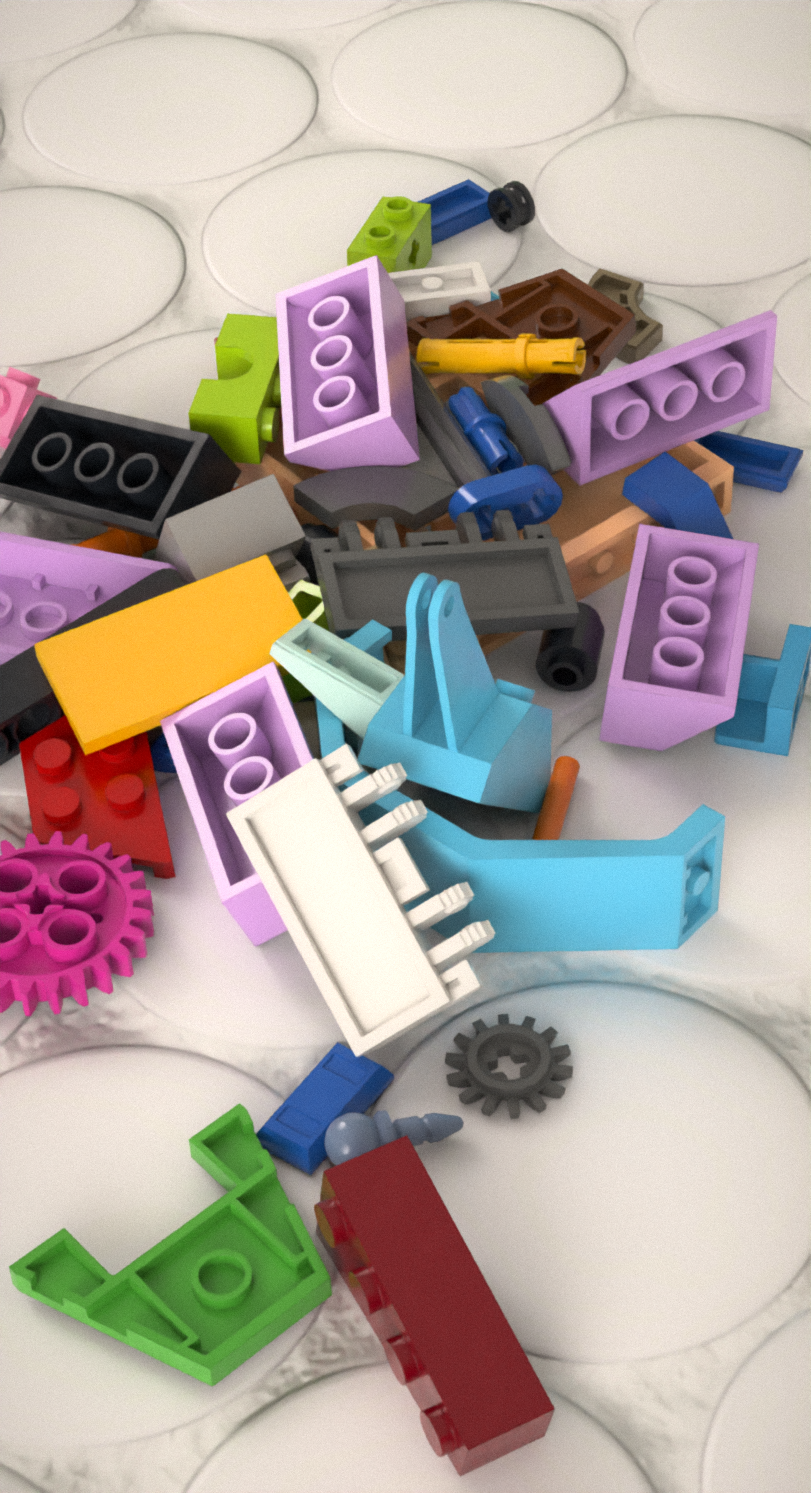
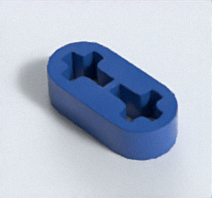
M536 464L526 465L463 485L452 496L448 512L455 525L460 513L473 512L483 541L494 538L491 524L493 514L496 511L509 510L518 531L523 529L524 525L540 524L550 519L561 506L563 494L561 487L543 466Z

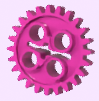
M56 831L51 837L49 844L40 845L36 836L30 833L27 834L25 847L17 850L7 840L1 841L0 1013L6 1011L16 1000L22 1001L25 1016H31L36 1010L38 1003L48 1001L54 1014H60L63 1007V998L72 996L77 1003L85 1007L89 1005L88 989L96 987L107 994L114 992L111 974L131 977L134 974L131 958H146L148 954L146 938L154 937L151 890L146 889L143 871H133L131 857L128 854L114 859L112 844L109 842L91 851L88 835L85 834L78 837L72 845H64L61 831Z

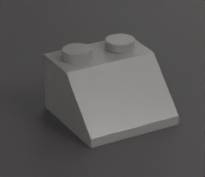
M271 474L165 519L154 561L169 563L175 566L190 584L265 554L268 556L277 574L295 564V557L298 555L306 536L274 474Z

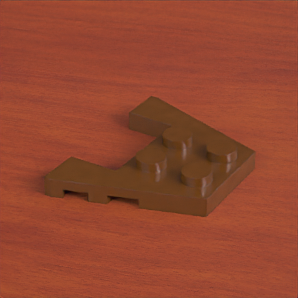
M563 268L499 289V299L478 306L466 300L448 306L450 314L448 316L426 323L422 315L406 322L408 341L417 347L423 338L444 340L475 339L480 335H484L489 339H517L521 333L535 334L537 339L582 338L585 346L577 348L576 351L586 350V363L583 373L580 375L543 373V376L528 385L529 393L526 396L534 406L543 405L544 402L574 385L600 376L636 333L635 314Z

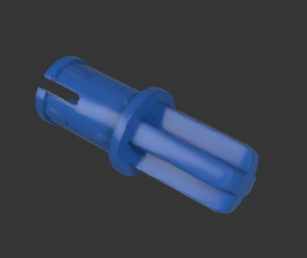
M461 387L458 394L450 396L448 400L450 411L491 475L499 474L498 470L502 473L523 467L524 460L521 454L506 436V424L502 417L497 414H491L473 388Z

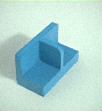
M789 624L780 660L743 654L735 714L733 718L716 725L714 737L716 744L782 756L789 755L810 673L811 627Z

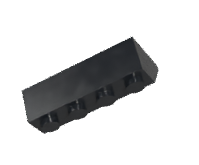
M36 395L0 459V498L159 540L165 519L231 492L242 471L209 434Z

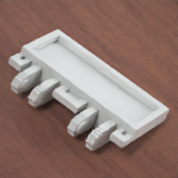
M345 744L321 760L315 758L232 809L226 813V816L355 1056L360 1057L363 1055L366 1057L482 988L481 980L471 962L467 959L442 974L440 971L489 942L496 933L489 920L474 922L432 948L423 931L447 916L465 908L473 900L474 893L467 882L458 883L411 911L406 912L404 905L428 892L430 889L399 836L427 818L426 814L428 811L421 799L405 802L365 827L358 812L398 789L406 781L407 774L400 762L390 764L340 792L338 786L364 771L351 746Z

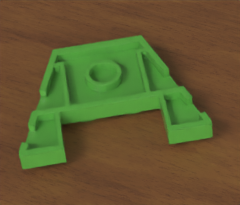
M240 1103L189 1139L191 1158L228 1193L115 1275H111L63 1228L9 1266L12 1284L19 1292L212 1387L332 1295L330 1275L294 1203L290 1204L277 1178V1169L267 1149L263 1150L254 1132L253 1121L247 1109Z

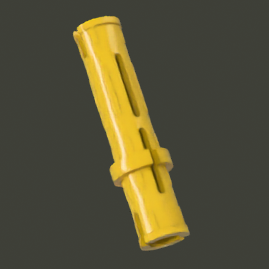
M521 333L517 339L444 340L423 338L418 344L417 362H427V364L419 365L425 374L516 373L521 379H533L535 377L534 374L543 373L582 374L586 363V350L576 351L577 348L585 346L583 339L579 337H574L573 339H537L535 334Z

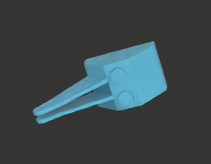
M424 572L420 573L410 588L406 602L407 641L405 676L368 724L358 761L362 765L377 770L400 762L407 774V780L479 804L539 813L551 778L552 710L532 704L535 690L497 679L495 684L465 610L459 584L445 579L438 585L437 578L434 575Z

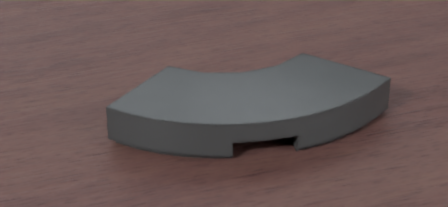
M502 375L480 382L490 413L502 417L506 424V436L516 445L527 465L536 464L543 466L551 476L571 466L570 463L572 462L553 418L545 406L542 404L534 406L526 396L529 393V386L511 375Z
M362 466L334 470L293 485L294 502L331 529L339 527L341 520L363 521L392 517L394 522L416 531L446 514L449 502L458 490V488L450 483L426 473L386 466Z

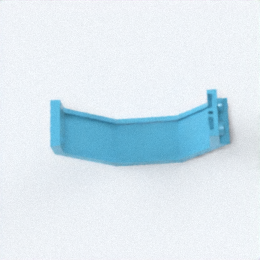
M372 619L352 636L343 640L384 663L383 646L392 640V630ZM315 697L321 760L346 744L345 724ZM366 771L359 773L338 786L340 792L370 774ZM395 790L362 809L358 814L366 827L393 811L399 805L414 800ZM704 804L672 833L654 840H486L469 834L426 808L428 811L426 814L427 818L399 836L430 889L428 892L404 905L406 912L411 911L458 883L467 882L474 893L473 900L462 910L447 916L430 928L449 939L474 922L489 920L496 933L494 938L471 953L678 949L718 911L725 816Z

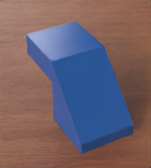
M663 452L625 478L622 495L665 528L733 539L709 484L667 452Z

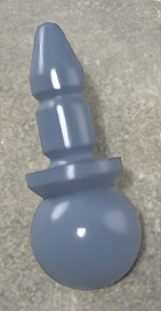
M386 1110L377 1111L373 1118L357 1112L346 1113L337 1117L329 1125L324 1140L325 1150L329 1159L335 1165H339L408 1135L413 1146L422 1145L424 1141L429 1143L439 1142L461 1130L464 1122L459 1116L441 1113L425 1114L422 1118L412 1116L395 1119L393 1123Z

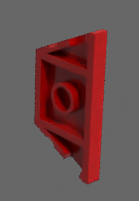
M66 715L19 743L32 830L40 845L49 844L51 837L56 831H61L64 845H72L78 837L85 834L88 835L91 851L109 842L112 844L114 859L128 854L131 857L132 864L152 867L154 877L162 879L176 877L147 731L85 755Z

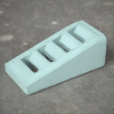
M303 619L272 644L269 653L362 739L365 737L370 721L405 676L308 619Z

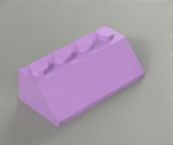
M378 256L370 257L275 294L284 455L291 463L328 471L362 466L399 468L419 461L405 304L403 297Z
M769 310L574 385L544 402L543 406L547 408L553 418L572 462L570 463L571 466L563 470L581 486L768 411L770 409L777 315Z
M639 524L607 686L599 741L663 751L734 717L759 543Z
M273 661L160 720L221 902L255 947L286 932L288 929L226 813L314 759L280 671Z

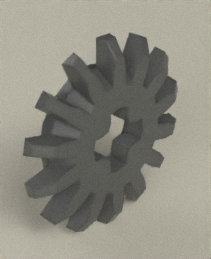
M499 1014V1025L490 1028L479 1019L472 1023L477 1034L473 1040L461 1033H458L453 1039L454 1043L464 1054L446 1052L445 1064L459 1070V1072L446 1075L447 1083L449 1086L457 1088L469 1087L458 1095L459 1100L464 1105L475 1103L484 1096H487L481 1108L482 1114L486 1116H491L495 1112L501 1100L507 1101L511 1119H517L520 1116L519 1099H523L531 1109L540 1113L546 1110L547 1104L538 1093L550 1098H562L566 1088L554 1081L572 1078L573 1066L558 1064L571 1055L568 1044L550 1048V1044L556 1038L558 1032L551 1026L541 1034L535 1032L533 1027L536 1019L529 1016L525 1017L522 1025L509 1024L508 1014ZM502 1056H510L514 1064L525 1062L527 1064L520 1068V1078L508 1080L503 1072L491 1073V1071L498 1068V1058Z

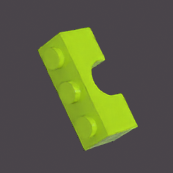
M227 313L215 343L218 380L201 379L188 412L190 430L209 434L233 462L260 465L268 442H276L280 420L279 410L282 408L277 317Z

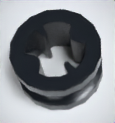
M511 181L504 185L503 188L498 187L489 193V213L494 223L504 232H512L519 225H526L533 221L535 217V204L524 184L519 181Z

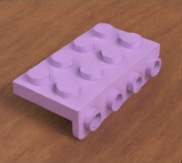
M0 531V665L150 574L163 568H172L177 571L178 569L169 563Z

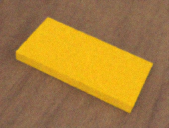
M265 554L36 643L34 647L36 657L84 754L88 755L160 726V720L273 661L278 667L281 676L290 674L269 653L272 644L303 619L268 556Z

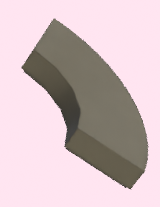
M599 268L590 279L588 285L635 314L636 333L617 354L616 358L628 364L642 360L663 338V325L646 316L639 307L644 296V283Z

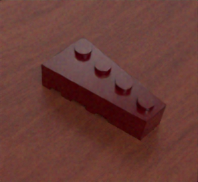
M408 1135L323 1171L320 1202L314 1205L317 1219L316 1234L384 1347L388 1363L395 1377L401 1385L407 1386L420 1408V1421L423 1431L438 1457L447 1455L459 1476H463L544 1437L555 1408Z

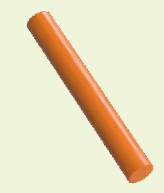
M561 756L556 759L532 840H559L580 769L576 759L569 756Z

